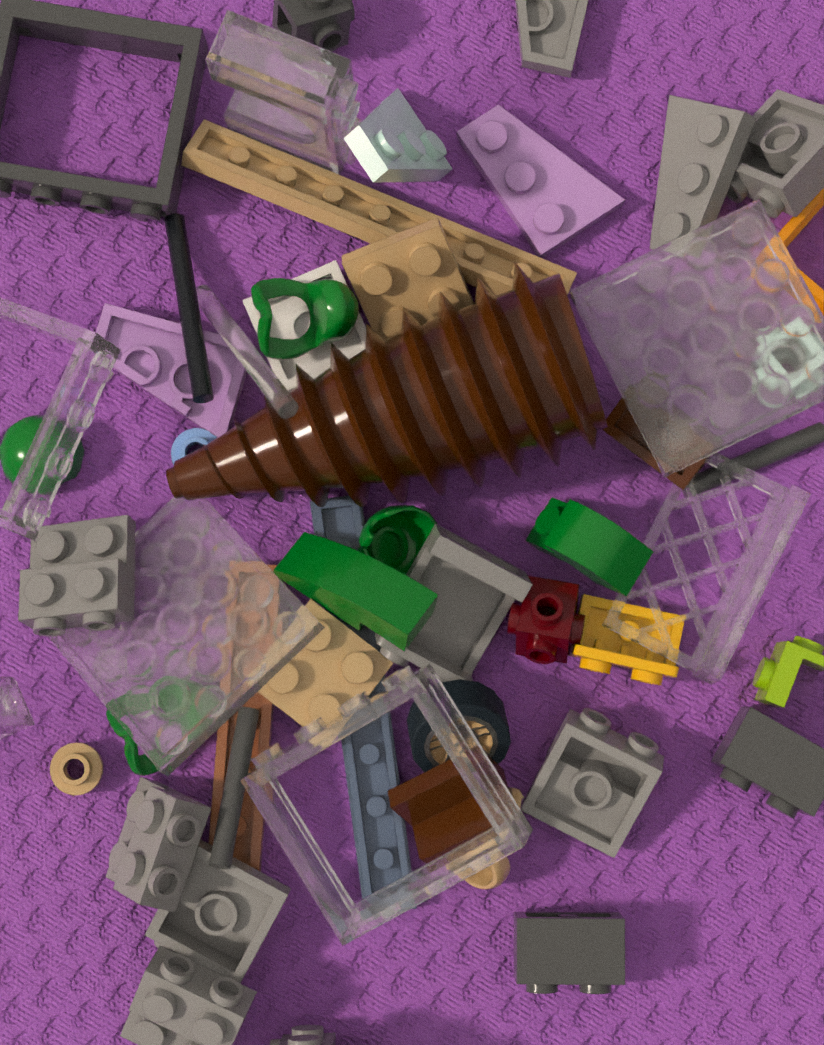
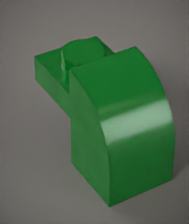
M553 497L537 517L533 529L525 540L537 550L569 563L593 582L626 597L653 554L651 549L629 532L594 510L571 499L566 503Z

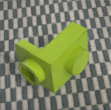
M795 636L793 642H776L770 659L763 657L755 672L752 685L757 687L758 691L754 700L771 707L784 708L801 664L824 671V655H822L824 646L800 636Z

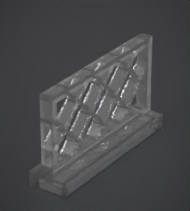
M717 452L712 454L706 463L717 469L723 487L697 494L692 481L688 488H686L688 497L677 501L682 489L673 483L643 542L644 545L653 551V554L669 549L678 577L652 585L646 567H644L639 575L644 588L631 592L632 587L627 597L617 593L602 623V626L694 672L693 676L710 685L722 679L811 495L793 484L787 488ZM729 475H731V476H733V477H735V478H737V479H739V480H741V481L736 482V483H731V480H730ZM753 486L771 495L762 513L744 518L735 491ZM726 494L735 521L709 529L700 501ZM692 505L701 532L674 539L668 522L671 511ZM758 522L750 536L747 525ZM738 528L745 547L741 558L721 563L712 536ZM661 531H663L666 543L654 546ZM704 539L713 566L687 574L677 547ZM736 567L728 582L724 570ZM716 573L723 594L718 604L699 609L689 581ZM681 584L690 613L664 621L654 592ZM646 595L656 623L637 629L619 620L618 617L626 601ZM713 613L705 628L702 616ZM690 619L694 620L700 641L692 657L673 647L666 627ZM658 630L662 641L647 633Z

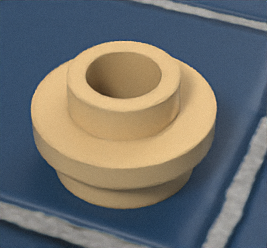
M80 742L67 744L61 747L51 760V779L54 785L66 794H86L92 791L102 778V758L88 744ZM73 759L80 760L84 765V774L79 779L70 777L67 772L68 763Z

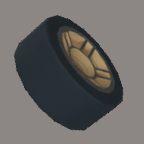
M458 679L438 683L422 692L412 703L407 717L413 760L423 772L476 746L481 747L499 764L506 757L511 743L503 702L494 690L476 681Z

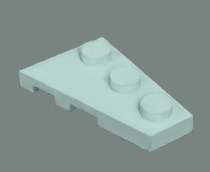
M399 88L384 99L379 106L344 138L373 183L439 181L452 170V167L444 157L447 151L443 142L434 132L426 130Z

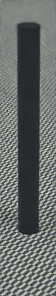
M174 213L166 216L164 221L192 397L195 403H207L214 399L185 218L182 214Z

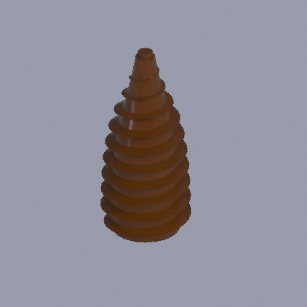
M515 263L512 290L495 296L477 277L474 304L457 310L440 291L437 318L420 325L403 307L401 333L387 341H384L366 323L365 349L350 359L331 342L330 368L313 379L296 364V388L278 401L264 390L265 407L242 423L234 419V428L207 445L203 444V447L176 460L174 467L166 470V477L173 496L176 499L185 497L188 501L229 495L241 499L245 494L269 493L277 502H283L288 491H305L318 507H324L328 500L330 488H344L358 506L365 507L371 483H384L399 502L404 503L408 494L410 477L424 476L441 496L445 494L448 470L463 468L479 487H482L484 484L486 461L502 458L518 477H521L524 451L541 448L555 465L559 467L563 440L582 436L595 450L597 430L607 428L608 426L584 345L560 274L533 282Z

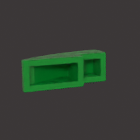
M306 532L301 535L274 569L275 576L360 631L363 625H365L404 652L434 613L438 594L385 563L348 546Z

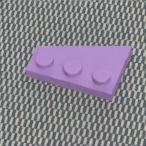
M499 104L457 131V140L531 248L540 258H544L623 206L625 202L624 198Z
M104 303L90 352L218 438L231 429L254 346L250 342L203 330L214 399L207 403H195L193 401L180 323Z

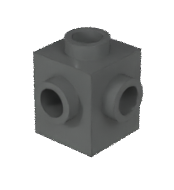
M274 0L272 26L293 61H297L322 52H332L341 46L348 45L350 24L355 17L352 0Z

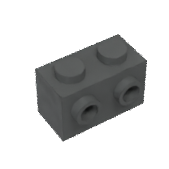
M740 707L711 760L723 768L719 777L745 792H748L751 785L769 794L766 804L792 819L795 818L798 812L814 817L824 799V749L754 708Z
M514 912V978L516 984H526V992L537 994L558 992V985H579V991L582 993L607 994L612 992L611 985H625V918L619 912Z

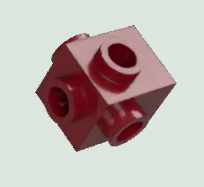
M528 576L533 585L522 604L512 603L508 620L507 633L516 635L515 655L525 656L528 660L539 664H550L554 661L567 664L570 645H581L585 615L577 613L579 584Z

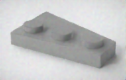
M515 0L521 66L570 78L588 0Z

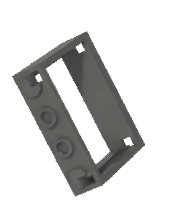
M1 0L0 129L19 36L180 62L156 188L0 162V197L8 198L11 197V192L28 194L31 200L49 206H60L61 200L80 203V208L96 214L107 215L110 214L111 209L128 211L132 218L147 222L148 219L160 221L161 217L165 218L170 214L177 213L185 167L181 166L182 156L185 147L191 140L208 52L203 29L34 0Z

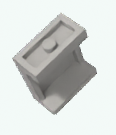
M435 523L406 574L438 594L434 613L405 652L375 633L376 643L381 647L380 653L400 666L407 667L408 663L411 662L426 670L425 676L436 685L441 682L458 679L473 681L472 673L515 599L522 603L533 584L525 571Z

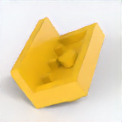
M581 595L578 614L585 615L581 645H571L569 656L581 658L579 668L604 674H610L612 665L632 670L630 679L659 686L662 685L663 677L677 678L679 667L675 665L686 616L591 595Z

